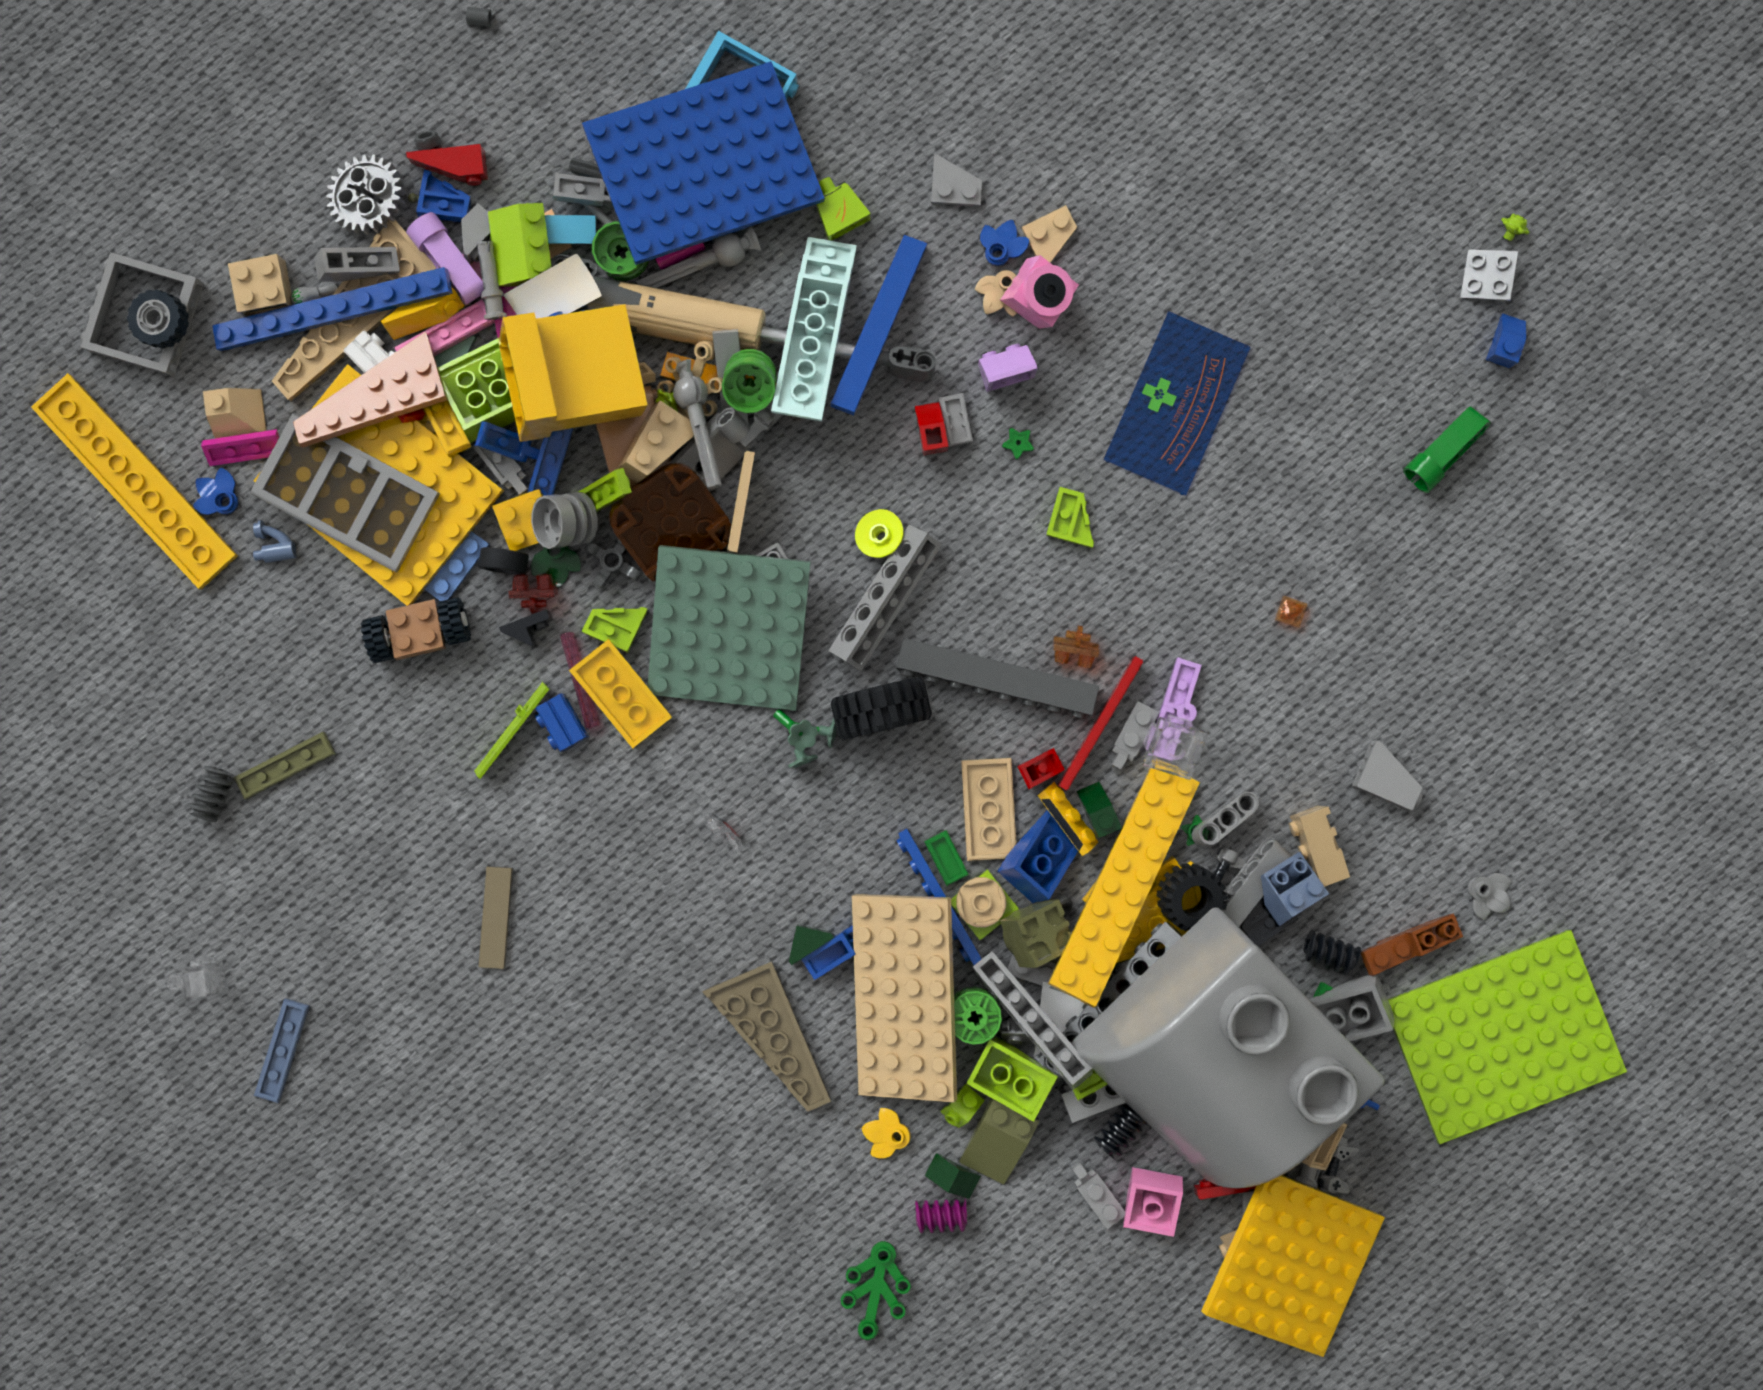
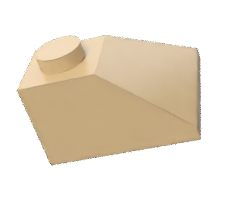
M224 388L203 391L206 418L215 438L267 431L261 389Z

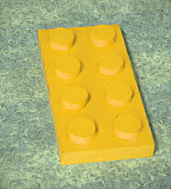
M610 639L602 643L569 670L632 748L672 718L670 713Z

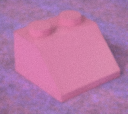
M1132 1167L1123 1227L1174 1237L1183 1196V1177Z

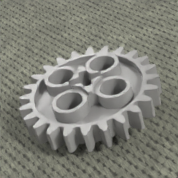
M364 154L362 161L354 157L352 165L346 161V169L337 168L340 175L338 177H331L335 184L327 186L332 191V193L326 195V198L331 201L327 204V207L332 211L330 215L348 232L353 230L359 235L362 230L366 235H369L370 228L378 233L379 225L387 228L386 221L388 219L393 222L395 221L392 214L401 213L397 205L405 204L400 196L406 194L401 188L405 185V182L400 178L402 175L391 162L388 163L383 157L379 159L377 156L372 155L371 159H369ZM354 186L365 194L360 195L356 190L349 187ZM367 195H372L375 199L380 200L383 203L379 204Z

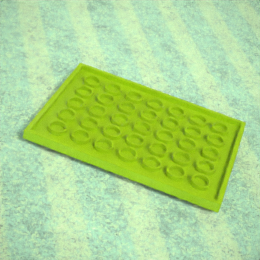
M1571 930L1558 933L1388 999L1395 1016L1394 1033L1438 1144L1453 1140L1627 1072Z

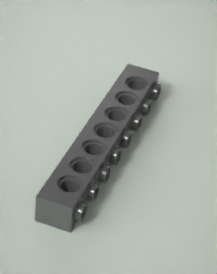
M1167 922L1158 924L1151 932L1152 937L1146 943L1142 942L1134 950L1135 955L1129 961H1124L1117 968L1116 971L1118 973L1112 980L1108 979L1096 1007L1093 1008L1084 1004L1082 1007L1084 1010L1079 1016L1072 1017L1066 1023L1065 1027L1067 1029L1063 1032V1035L1069 1042L1087 1027L1089 1019H1096L1105 1010L1104 1004L1107 1000L1111 999L1114 1002L1122 994L1121 986L1125 981H1129L1130 985H1132L1141 976L1138 972L1141 963L1146 962L1149 968L1160 958L1155 953L1156 947L1159 944H1164L1166 952L1183 936L1172 924ZM1039 1053L1034 1060L1058 1076L1050 1092L1057 1093L1066 1082L1042 1053Z

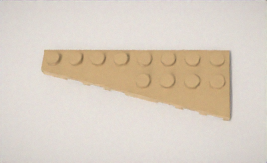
M388 219L387 228L383 227L380 233L374 236V241L370 247H396L400 272L342 281L333 295L437 268L424 252L418 250L398 222ZM396 308L311 329L306 337L303 336L299 342V347L291 358L286 360L272 382L291 402L346 355L344 348L354 341L362 331L370 334L382 324L380 321Z

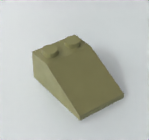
M990 1097L959 1162L1004 1185L1029 1144L1039 1123L1038 1117L1033 1122Z

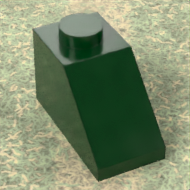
M1100 782L1076 791L1095 837L1100 838L1122 828Z

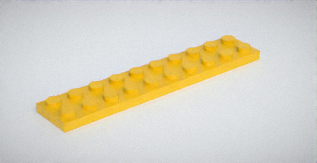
M67 373L31 406L38 416L198 589L202 590L238 557L234 550L72 375Z
M1156 759L1153 761L1048 982L1049 985L1093 1008L1096 1007L1200 782Z

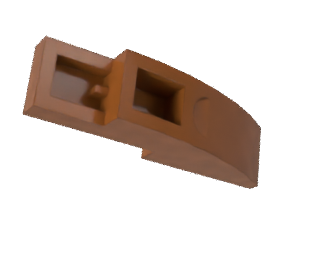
M1454 913L1380 940L1376 942V945L1361 951V957L1368 974L1374 976L1413 957L1423 956L1462 938L1463 934Z

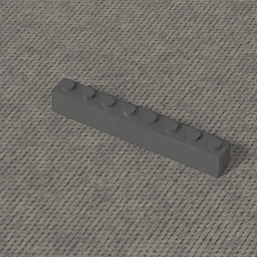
M903 638L896 667L901 669V675L915 678L917 673L925 675L924 680L933 683H939L940 679L950 681V687L963 689L964 685L974 687L973 692L982 695H988V691L998 693L997 698L1012 701L1013 697L1023 699L1022 704L1036 707L1037 703L1047 705L1046 710L1061 713V709L1071 711L1070 716L1085 719L1086 715L1091 716L1093 714L1099 689L1098 685Z

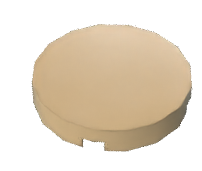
M975 877L966 881L960 887L956 896V907L960 917L966 923L975 927H988L995 924L1004 914L1006 896L1003 889L994 880L987 877Z

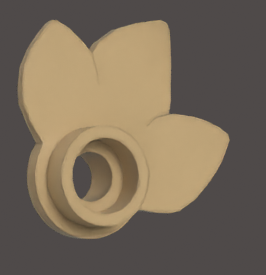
M1003 270L996 276H985L979 280L975 291L984 295L983 309L985 314L995 313L1003 307L1010 316L1014 317L1017 312L1000 301L1007 288L1013 283L1014 277L1017 276L1014 272ZM1007 278L1011 281V284L1004 286L1002 280Z

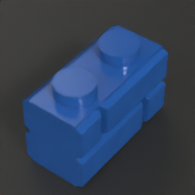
M558 694L535 708L538 712L535 718L541 728L546 727L550 733L547 739L554 750L559 749L560 752H564L589 738L565 694Z

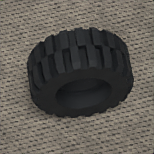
M921 677L905 679L834 697L830 704L838 737L842 741L929 720L932 716L925 682Z

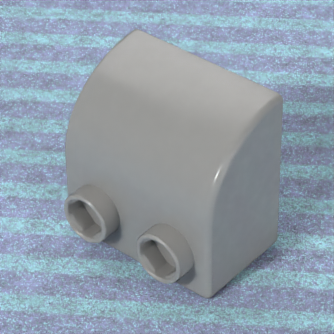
M1216 907L1210 909L1072 1041V1045L1078 1051L1079 1056L1092 1067V1070L1197 1173L1207 1181L1227 1188L1257 1186L1278 1178L1296 1167L1380 1090L1385 1081L1379 1071L1220 908Z

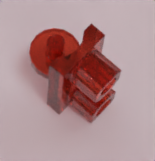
M551 574L537 575V588H529L528 575L513 576L512 589L508 593L509 599L530 598V600H522L521 607L530 608L531 614H535L538 612V607H547V600H538V598L555 597V595H558V588L554 587Z

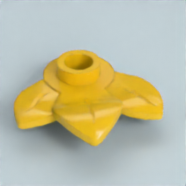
M880 1108L879 1120L869 1121L861 1128L864 1136L874 1143L870 1154L875 1158L892 1156L896 1149L906 1147L911 1139L908 1127L901 1124L898 1114L888 1108ZM895 1132H898L901 1135L900 1141H897L894 1138Z

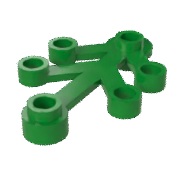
M886 1241L876 1243L871 1249V1256L857 1266L849 1267L846 1271L847 1281L855 1284L861 1279V1274L875 1267L873 1277L852 1291H846L841 1295V1305L846 1309L854 1307L856 1300L870 1292L866 1316L858 1324V1334L864 1340H872L878 1333V1325L875 1318L880 1294L888 1303L893 1318L901 1319L905 1315L904 1304L898 1301L884 1279L885 1269L888 1270L896 1281L895 1288L900 1294L909 1292L911 1287L910 1280L903 1276L895 1264V1248ZM881 1251H885L888 1253V1257L881 1259L878 1254ZM851 1271H856L858 1277L852 1279L848 1274ZM904 1281L908 1286L905 1289H901L898 1284ZM846 1296H850L853 1298V1302L847 1304L843 1299ZM899 1306L903 1311L900 1314H895L893 1309ZM869 1326L873 1331L870 1334H866L863 1329Z

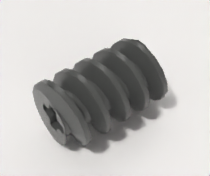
M204 766L209 775H200L199 778L205 782V785L196 784V788L201 791V794H192L197 803H188V806L194 810L193 813L189 814L205 821L217 822L218 818L213 813H221L222 808L217 804L225 803V798L220 794H229V789L224 785H232L233 780L228 776L234 775L220 768Z

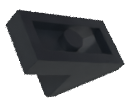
M545 609L501 626L499 629L502 633L537 648L530 629L534 628V631L549 627L548 622L552 621L553 618L550 611Z

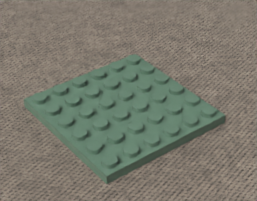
M660 545L658 547L648 688L656 696L796 711L811 561Z

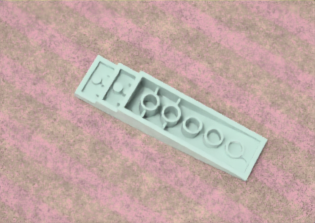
M813 237L807 238L805 253L803 254L801 269L798 274L771 413L822 422L857 245Z

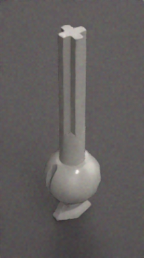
M752 226L741 237L735 233L718 237L713 242L712 249L636 280L638 285L659 288L718 262L727 267L736 266L744 259L746 250H761L759 239Z
M686 359L677 363L676 371L679 374L680 380L676 382L673 388V397L681 408L688 411L707 488L712 490L721 487L722 483L702 405L705 404L708 397V389L701 378L693 376L691 359Z

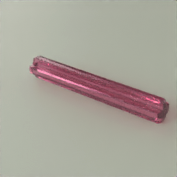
M566 632L560 636L569 670L582 660L574 632ZM571 674L585 727L590 729L599 726L600 722L593 699Z

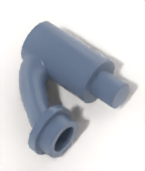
M262 520L253 524L256 538L266 539L268 535L279 541L277 544L262 546V550L253 551L255 561L264 560L265 563L297 558L295 543L284 532L265 525Z

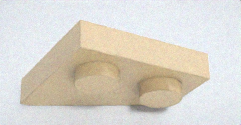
M1065 205L1023 226L1021 230L1024 236L1029 238V245L1034 255H1041L1051 263L1075 232L1077 226Z

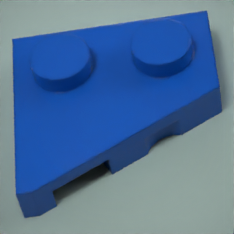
M424 170L416 210L417 216L420 217L426 213L433 212L440 220L461 222V219L470 211V196L461 190L454 189L445 180L443 182L432 176V172Z

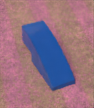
M853 924L835 935L832 940L801 959L814 980L856 954L853 947Z

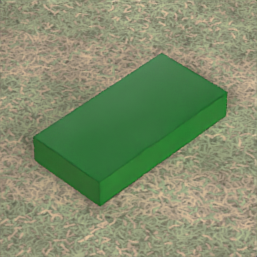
M947 830L924 841L946 886L969 875Z

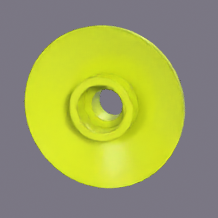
M878 509L867 513L861 518L855 530V541L858 548L865 555L873 558H883L892 554L900 546L903 539L904 529L902 522L893 512ZM885 533V537L882 540H878V535Z

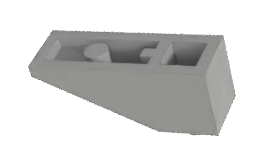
M396 247L320 248L314 257L318 282L348 281L400 272Z

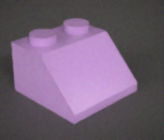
M1020 344L1011 345L1006 348L1005 352L998 354L996 351L987 352L978 361L986 392L1032 379L1038 369L1028 346H1020Z

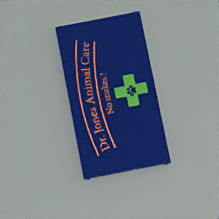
M1168 311L1103 460L1186 496L1251 347Z

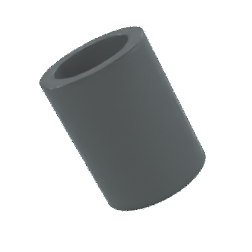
M467 7V25L491 27V21H489L492 18L491 9Z

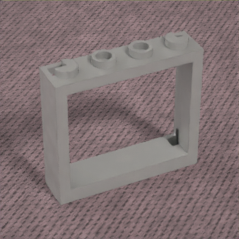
M110 252L109 258L106 259L103 265L104 274L102 280L96 287L94 305L88 312L89 321L87 327L81 334L80 347L91 353L174 377L204 283L189 275ZM122 265L183 283L179 299L185 305L186 312L189 314V327H187V333L181 338L182 340L179 343H175V346L163 348L159 363L97 344Z

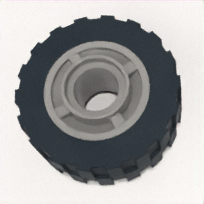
M156 289L155 291L147 290L145 293H140L136 299L134 298L132 305L128 308L127 321L129 322V330L142 343L161 349L175 346V343H179L182 340L181 338L187 333L189 314L186 312V307L181 303L180 299L169 293ZM160 315V321L156 324V318Z

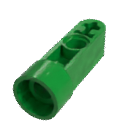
M1468 407L1423 453H1418L1403 469L1404 475L1411 480L1417 474L1421 478L1414 485L1422 492L1429 493L1445 477L1444 473L1486 432L1491 421L1473 407Z

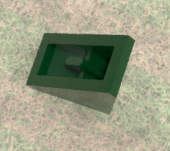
M797 924L789 958L790 964L793 965L835 937L831 931Z
M938 1153L935 1154L925 1174L927 1178L946 1192L969 1199L981 1175Z

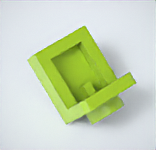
M965 1084L957 1092V1100L943 1107L941 1113L949 1124L960 1128L971 1120L985 1100Z

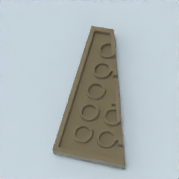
M773 961L702 991L713 1002L719 1012L735 1027V1030L756 1054L764 1060L771 1071L786 1085L787 1089L807 1112L831 1102V1098Z

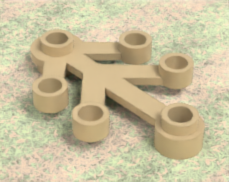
M701 341L696 344L694 348L696 360L692 369L693 376L701 378L706 361L715 358L714 343L711 341ZM702 347L706 350L705 356L701 354ZM671 357L666 360L665 368L668 372L673 373L677 382L680 380L676 368H672L671 362L675 361L677 367V363L682 361L678 357ZM721 377L712 378L706 384L708 395L722 392ZM670 380L659 382L657 390L661 389L665 392L663 386L667 384L669 388L668 393L673 392L674 384ZM715 381L719 382V389H716L714 387ZM708 400L702 405L704 416H711L717 412V404L714 401ZM677 404L678 412L689 419L687 409H683ZM707 404L711 406V412L706 410Z

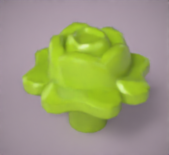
M1512 214L1510 218L1503 217L1501 219L1507 230L1503 236L1505 239L1512 241L1515 235L1529 234V230L1526 227L1527 220L1524 217Z
M658 389V397L655 403L662 401L678 412L673 392L668 393Z

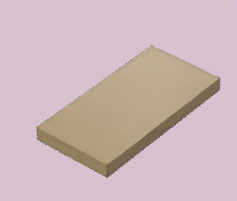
M746 451L744 453L727 548L728 553L738 552L755 452Z
M1012 759L961 761L967 861L1005 859L1016 845Z

